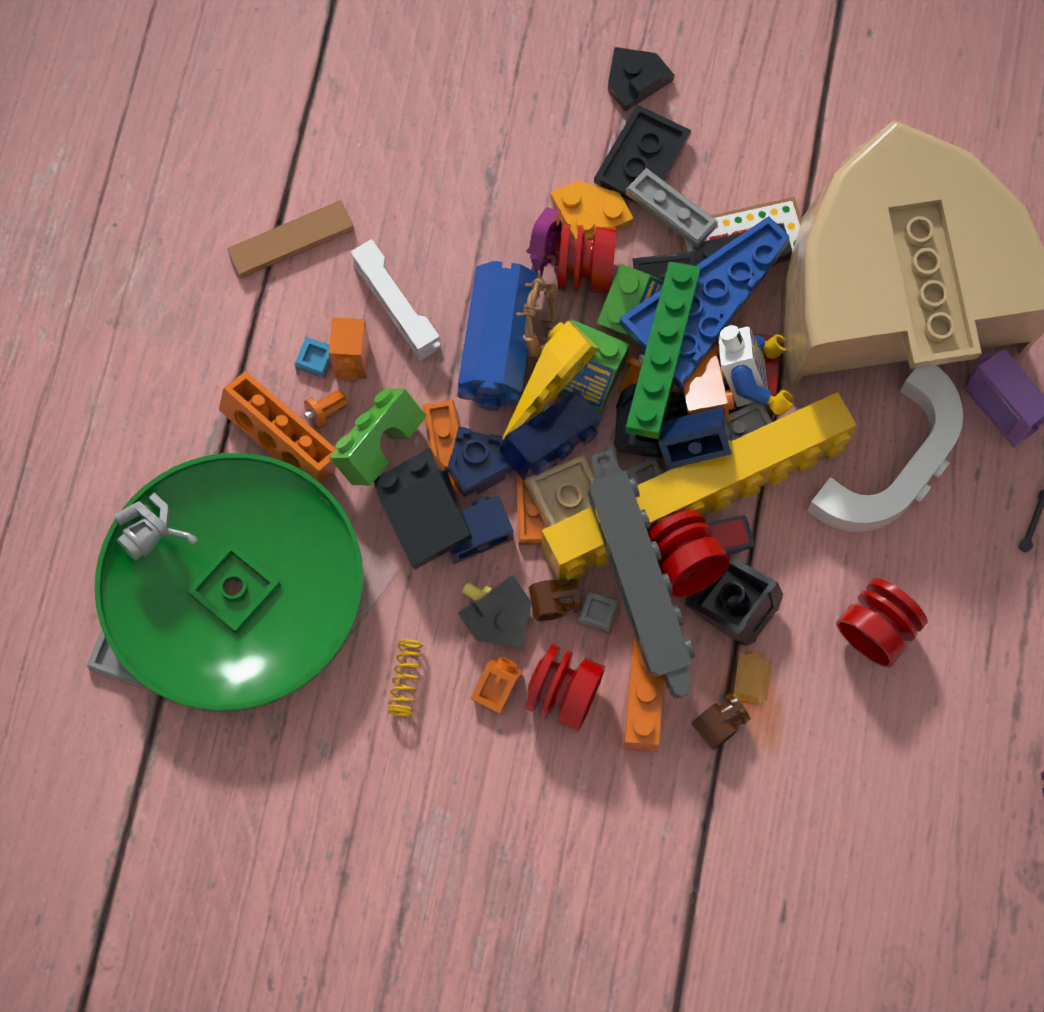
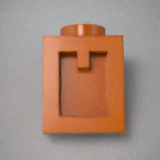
M492 658L486 664L470 699L501 714L516 682L521 678L523 672L516 668V663L507 658Z

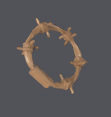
M537 271L538 278L532 284L525 283V287H532L533 289L528 295L527 305L524 304V313H516V316L526 317L523 339L531 357H540L546 343L550 340L548 334L559 323L556 320V296L564 295V293L557 292L555 283L541 278V271ZM540 291H544L545 300L549 299L551 318L541 320V323H547L546 328L549 331L547 337L542 338L543 345L540 346L533 331L531 318H535V310L542 311L543 309L542 307H534L536 297L540 298Z

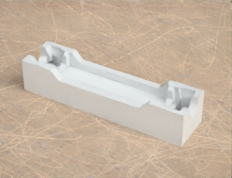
M371 239L352 250L353 265L419 361L441 349L440 343L437 342L440 340V336L427 317L415 313L392 280L384 265L385 257L374 241Z

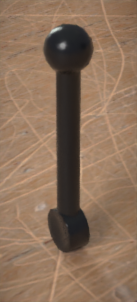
M1044 489L1038 493L1039 502L1027 534L1019 543V549L1022 552H1029L1033 547L1031 539L1044 507Z

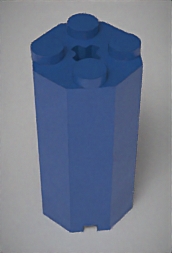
M491 261L476 266L457 396L464 400L481 403L480 407L489 411H497L500 406H517L524 391L529 356L523 339L526 317L516 316V313H524V304L527 305L528 295L533 289L532 287H525V283L532 284L538 278V274L522 264L511 263V269L502 268V262Z

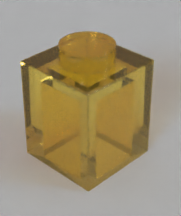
M745 652V655H738L735 663L731 694L740 702L763 706L767 700L772 660L764 659L765 655L762 653Z

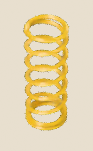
M403 639L398 641L397 647L404 653L395 656L396 660L401 663L394 667V671L399 676H395L392 679V682L399 687L390 690V693L396 698L388 702L387 711L392 715L410 717L413 715L412 712H414L412 708L403 705H393L392 702H415V700L397 695L393 691H416L417 689L416 687L402 685L395 680L401 678L417 680L418 676L402 673L397 668H420V665L405 662L399 659V657L405 655L421 657L422 654L407 651L401 648V646L419 649L424 647V645L415 640Z

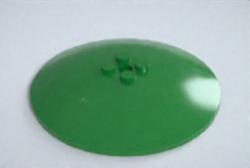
M221 453L189 460L158 475L144 485L121 509L123 510L140 501L159 518L160 510L149 499L155 493L170 508L168 528L188 532L198 539L196 545H191L186 538L167 535L159 541L148 556H142L135 561L119 545L117 539L123 535L122 531L142 520V518L138 516L121 526L115 518L100 550L95 573V601L101 628L113 653L124 668L150 691L166 700L197 710L236 712L255 709L286 698L305 687L330 665L344 646L355 624L361 605L363 592L361 550L353 526L342 506L320 482L306 472L289 463L258 454ZM230 581H240L243 587L239 594L231 596L225 593V587Z

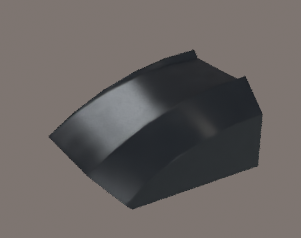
M632 383L622 390L616 405V429L613 443L618 452L663 458L658 439L626 433V424L637 384ZM670 393L664 421L688 415L684 394Z
M729 556L730 565L726 572L709 587L694 595L687 596L685 605L730 638L747 646L756 642L757 637L775 612L779 611L783 592L777 581Z

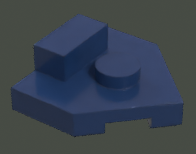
M458 427L447 472L464 497L474 491L480 494L505 480L506 474L520 467V461L508 443L502 439V436L494 434L489 436L473 432L469 428Z

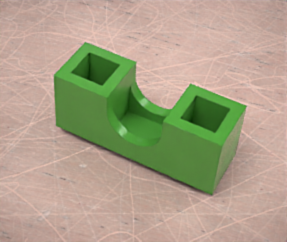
M405 388L384 389L379 392L374 399L375 403L370 409L357 418L355 421L356 426L351 432L337 442L336 450L329 458L352 485L371 486L389 464L380 448V439L383 433L389 439H409L427 417Z

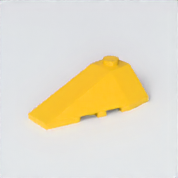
M567 321L563 324L560 322L548 334L550 340L546 343L502 437L506 443H513L600 350L574 323Z

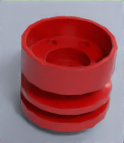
M571 224L562 225V231L556 242L554 266L558 290L566 291L567 277H574L573 291H579L582 278H589L591 293H609L613 280L617 228L596 226L592 240H585L583 225L578 226L577 239H570Z
M698 510L678 512L661 521L648 533L650 541H656L662 560L658 561L661 573H667L673 590L670 595L674 598H684L704 590L716 582L730 565L729 555L715 537H712V529L706 524L705 518Z
M873 578L867 585L866 590H863L858 596L860 605L851 604L837 620L836 625L842 636L863 656L878 665L890 668L905 651L906 645L904 641H913L918 635L917 631L920 632L928 623V620L921 607L904 591L888 581Z
M552 644L543 658L539 660L531 677L525 710L533 713L540 700H543L541 717L546 718L553 707L557 706L560 708L558 724L579 732L593 703L606 666L585 658L577 670L570 668L573 652L567 651L561 663H558L560 647Z

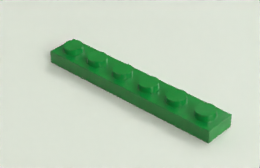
M670 261L668 263L626 424V433L654 439H659L700 278L701 267Z

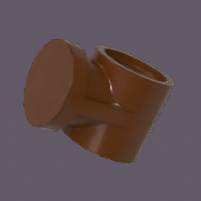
M576 579L569 580V584L561 585V582L558 580H546L534 583L528 587L535 621L559 619L565 616L566 611L573 610L574 613L581 612L580 595Z
M728 694L724 697V702L720 706L717 703L713 704L691 724L712 750H715L739 730L737 727L739 724H746L751 718L741 702L732 694Z

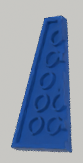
M769 216L696 265L701 267L700 278L673 381L680 389L683 388L717 342L722 329L731 323L789 244L790 236ZM661 290L620 317V326L644 351L647 348Z

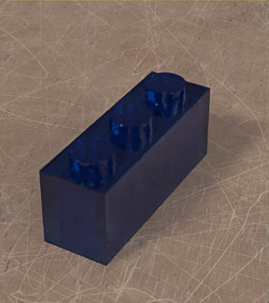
M576 390L507 434L499 452L523 480L532 474L538 476L546 471L555 459L563 460L574 451L576 445L581 442L585 445L592 441L598 434L597 428L603 417L580 391Z

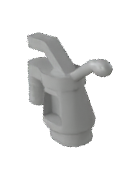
M155 493L149 499L160 510L159 518L140 501L114 514L120 526L138 516L142 518V520L122 531L123 535L117 539L119 545L135 561L142 556H148L159 541L167 535L186 538L191 545L198 543V539L194 535L168 528L170 508Z

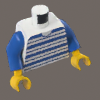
M731 325L722 329L718 337L721 366L737 407L756 402L763 406L769 404V407L776 415L785 414L793 407V404L790 402L793 397L786 390H781L775 397L771 395V391L768 390L764 360V354L770 359H775L786 351V348L780 346L785 341L784 337L776 334L768 341H765L764 337L754 335L750 327L738 328Z

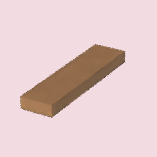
M339 200L228 247L227 250L241 279L354 230V226L342 201Z

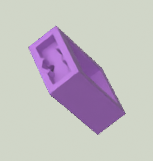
M1003 348L995 355L989 352L977 361V368L969 374L971 380L966 386L965 391L1015 448L1037 432L1044 424V394Z

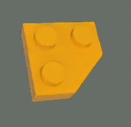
M579 180L551 192L550 198L556 209L561 210L564 224H571L570 235L572 239H577L579 225L584 226L585 240H592L596 226L617 228L616 231L633 224L634 218L621 194Z

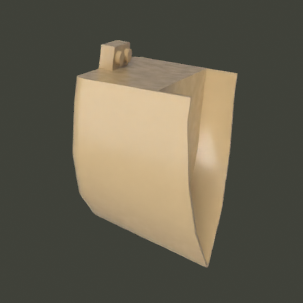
M893 121L847 156L802 217L795 245L781 285L782 326L785 339L783 348H786V351L783 353V360L789 390L796 389L802 376L908 360L910 369L972 360L979 357L982 353L981 349L1016 343L1019 354H1025L1044 333V245L1026 205L970 151L902 122Z

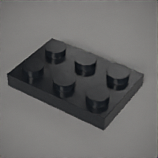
M637 104L596 173L594 183L605 189L618 192L622 197L638 204L626 195V188L646 168L665 181L688 142L692 130Z

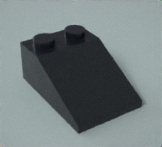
M430 448L378 476L374 481L381 504L415 570L473 538L448 472Z

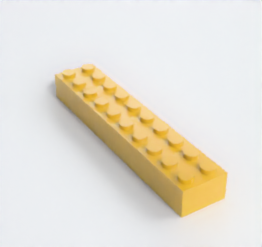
M836 392L733 440L731 455L677 467L639 484L640 496L636 497L639 509H645L651 526L650 529H647V532L649 533L654 526L678 512L698 510L702 515L712 510L714 513L721 512L732 505L731 501L741 496L743 499L753 497L761 491L760 487L769 483L772 486L778 485L790 477L789 474L800 469L801 472L808 471L818 464V460L826 456L832 459L847 450L846 447L849 441L852 439L851 437L857 424L840 394ZM591 507L542 530V550L558 581L561 582L565 579L568 582L569 580H577L585 575L586 572L584 570L595 565L597 568H602L610 564Z

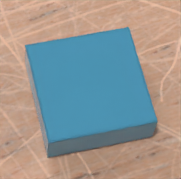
M306 337L294 363L295 369L325 379L331 365L329 344Z

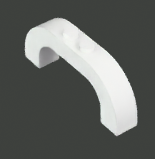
M937 365L915 368L906 379L900 391L917 403L925 412L929 421V435L895 481L880 493L861 495L848 490L830 477L811 501L807 512L833 528L849 532H867L891 524L904 514L914 500L920 503L932 488L927 484L934 475L939 479L949 466L950 462L945 459L958 440L963 422V409L959 393L951 379Z

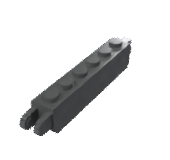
M611 450L595 454L590 458L594 481L587 493V497L647 674L655 678L663 676L666 687L669 689L668 692H670L673 698H683L691 692L692 683L689 682L690 677L686 668L693 665L691 658L695 657V653L690 639H684L680 626L684 625L683 617L679 607H673L669 596L673 592L667 573H661L658 561L662 560L656 541H650L647 529H650L651 526L645 509H639L636 497L640 496L638 485L634 477H628L626 470L621 471Z

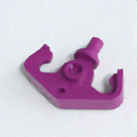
M546 207L536 220L531 234L530 245L526 250L530 254L531 263H533L531 270L536 273L541 271V278L544 267L552 262V259L545 257V255L555 256L556 242L563 225L561 210Z

